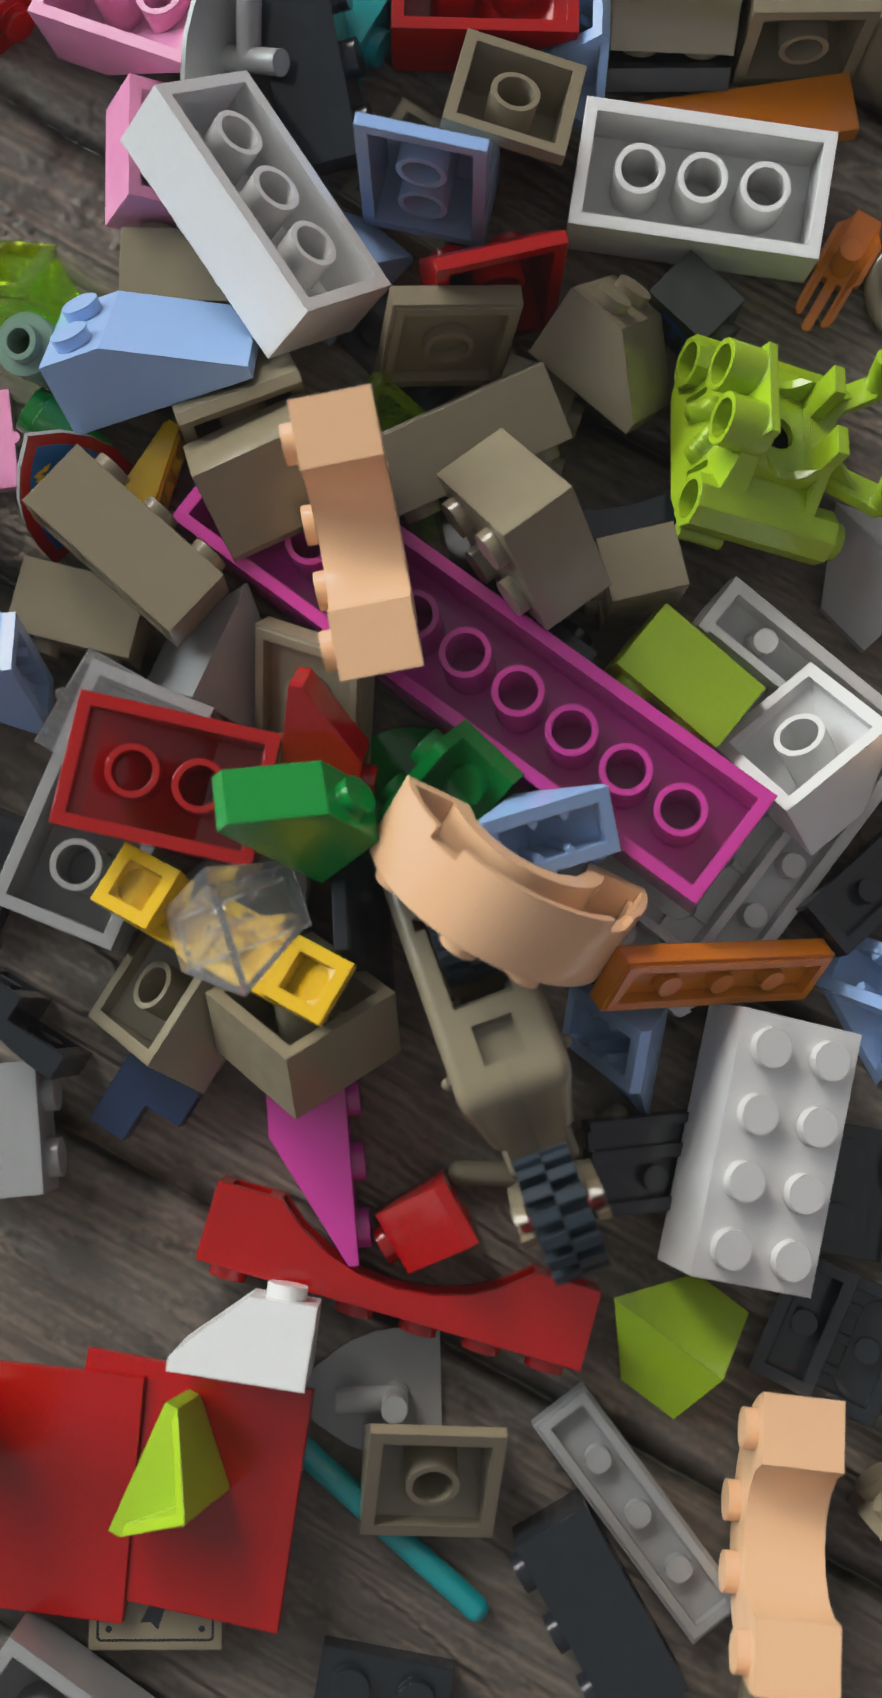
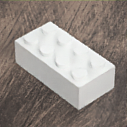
M243 70L155 84L120 141L266 357L270 359L352 331L392 284L249 72Z
M587 96L566 228L569 241L568 249L668 264H676L686 253L692 250L716 271L804 283L819 260L839 132Z
M727 1004L709 1005L687 1110L689 1117L688 1122L684 1125L681 1140L683 1147L681 1156H678L670 1193L672 1201L670 1210L666 1213L658 1260L693 1277L811 1298L862 1038L861 1034L743 1006Z

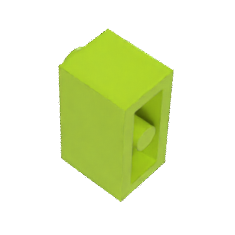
M668 603L663 604L647 616L603 670L712 749L718 748L765 690V687Z

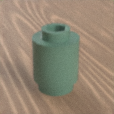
M19 312L10 316L0 327V363L8 372L37 386L50 389L39 370V366L56 324L33 312Z

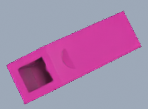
M360 1079L298 1119L293 1118L266 1094L270 1141L349 1267L359 1266L362 1256L361 1248L372 1247L370 1208H358L356 1181L367 1180L364 1141L353 1142L351 1116L362 1115Z

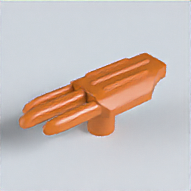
M858 209L850 218L836 223L820 251L819 260L814 266V272L795 305V313L801 314L819 282L824 283L822 290L801 324L803 332L811 330L833 290L839 293L821 322L822 329L828 328L834 322L851 291L860 287L882 249L879 236L882 225L881 221Z

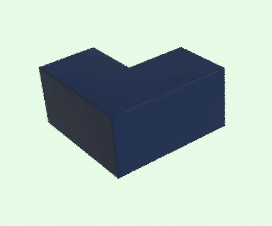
M130 1052L90 1115L89 1120L123 1141L131 1137L148 1108L178 1127L185 1125L204 1094L146 1066Z

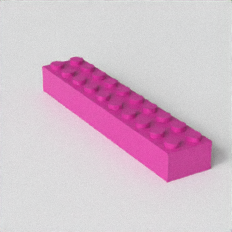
M195 486L173 513L174 518L178 522L177 527L186 540L192 544L198 538L206 543L226 564L224 569L244 584L248 582L250 589L300 626L317 632L330 630L327 611L321 612L319 609L313 581V572L324 570L319 544L308 546L303 531L238 562H234L197 486ZM401 526L418 619L416 626L418 636L421 639L424 666L375 675V681L445 733H448L467 719L524 773V776L516 785L525 792L595 784L608 785L621 848L620 852L611 854V856L684 910L691 913L768 812L777 795L527 615L518 616L503 598Z

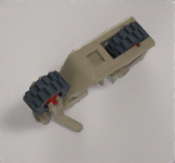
M383 888L447 1073V1077L443 1079L441 1086L445 1091L453 1090L461 1111L490 1146L502 1153L504 1161H455L449 1167V1179L452 1183L459 1186L509 1187L507 1188L510 1211L515 1227L519 1231L523 1248L526 1250L537 1246V1234L549 1270L557 1286L611 1267V1262L591 1210L595 1209L599 1222L611 1219L613 1215L591 1159H584L583 1149H586L585 1131L581 1130L574 1136L571 1128L574 1118L572 1067L566 1048L572 1045L573 1039L570 1035H562L559 1032L541 983L535 989L526 988L511 980L503 970L479 958L467 961L456 957L441 944L439 939L441 934L421 920L396 894ZM613 1103L596 1118L630 1115V1111L624 1104Z

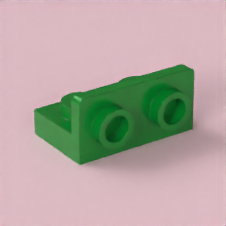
M467 719L445 735L436 728L410 754L409 758L416 764L410 774L407 775L404 771H401L377 795L376 800L383 806L376 815L377 827L407 776L413 777L469 804L478 821L503 800L524 776V773Z

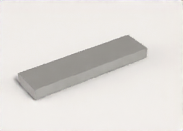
M583 1380L531 1420L532 1426L692 1644H695L731 1615L730 1594L721 1593L719 1589V1564Z

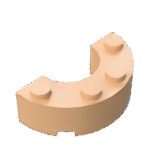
M371 384L287 400L291 422L279 425L283 453L288 467L299 465L310 504L300 506L303 529L308 546L319 544L324 569L313 572V581L319 609L321 612L327 611L330 630L318 633L326 672L338 671L340 682L424 666L422 644L416 626L418 619L389 465L386 461L381 439L382 431Z
M407 776L378 825L380 841L370 848L372 859L377 867L375 873L376 880L385 889L396 894L421 920L441 934L439 939L445 949L463 960L473 961L479 958L503 970L517 984L530 989L537 988L540 983L560 987L583 986L598 979L617 946L622 945L647 907L648 896L645 888L589 861L578 876L557 874L532 864L511 852L493 838L485 828H482L469 804L410 776Z
M763 1392L755 1399L752 1407L742 1406L738 1418V1444L740 1448L735 1479L725 1478L721 1494L723 1520L731 1521L730 1550L722 1549L719 1557L718 1583L720 1592L729 1593L731 1600L733 1629L729 1642L730 1671L732 1675L742 1676L748 1691L754 1697L841 1698L842 1626L834 1618L829 1602L825 1569V1538L831 1494L837 1479L843 1476L845 1471L846 1401Z

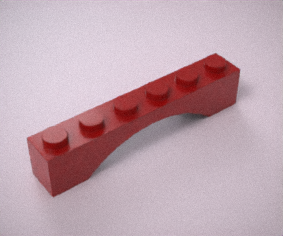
M225 1175L217 1182L195 1257L196 1260L210 1263L208 1272L225 1280L244 1283L248 1275L268 1281L283 1280L309 1286L308 1297L313 1293L336 1300L334 1309L343 1314L369 1320L372 1319L373 1312L375 1311L399 1318L397 1327L405 1332L426 1338H434L437 1330L462 1337L460 1345L470 1351L496 1357L499 1354L500 1348L525 1355L523 1363L528 1367L553 1375H561L563 1367L581 1371L602 1293L595 1281L582 1277L557 1286L549 1268L537 1264H531L503 1277L471 1284L430 1285L394 1278L359 1263V1266L349 1267L339 1250L304 1217L288 1192L230 1175Z

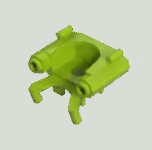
M696 334L687 339L677 358L674 374L675 383L670 400L671 501L675 510V529L678 539L719 550L724 540L809 565L824 563L826 560L831 561L835 559L845 541V527L838 522L833 511L818 507L824 492L873 518L882 517V476L879 483H875L847 469L843 461L850 456L849 431L847 427L836 426L839 417L874 405L882 400V349L876 354L867 377L846 384L844 367L834 365L823 376L778 361V344L770 341L762 347H758L731 337L718 341ZM781 427L788 437V447L785 449L771 446L774 439L781 433Z

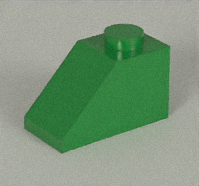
M322 760L226 769L219 771L212 777L218 833L320 883L326 881L380 841L374 810L375 798L371 788L360 778L354 775H347Z

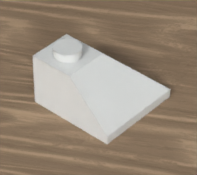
M810 662L745 715L715 751L777 795L767 814L812 856L863 814L882 768V717Z
M269 1280L267 1290L254 1289L189 1334L168 1356L166 1371L304 1393L314 1366L322 1299L308 1297L309 1286L291 1281Z

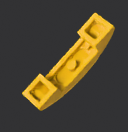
M125 842L90 898L97 905L185 957L256 996L321 1028L357 968L355 964L297 933L292 935L189 880L180 870L128 842Z

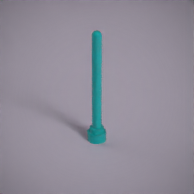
M308 1436L303 1469L359 1519L361 1484ZM376 1535L468 1620L480 1622L486 1618L489 1612V1604L486 1598L418 1536Z

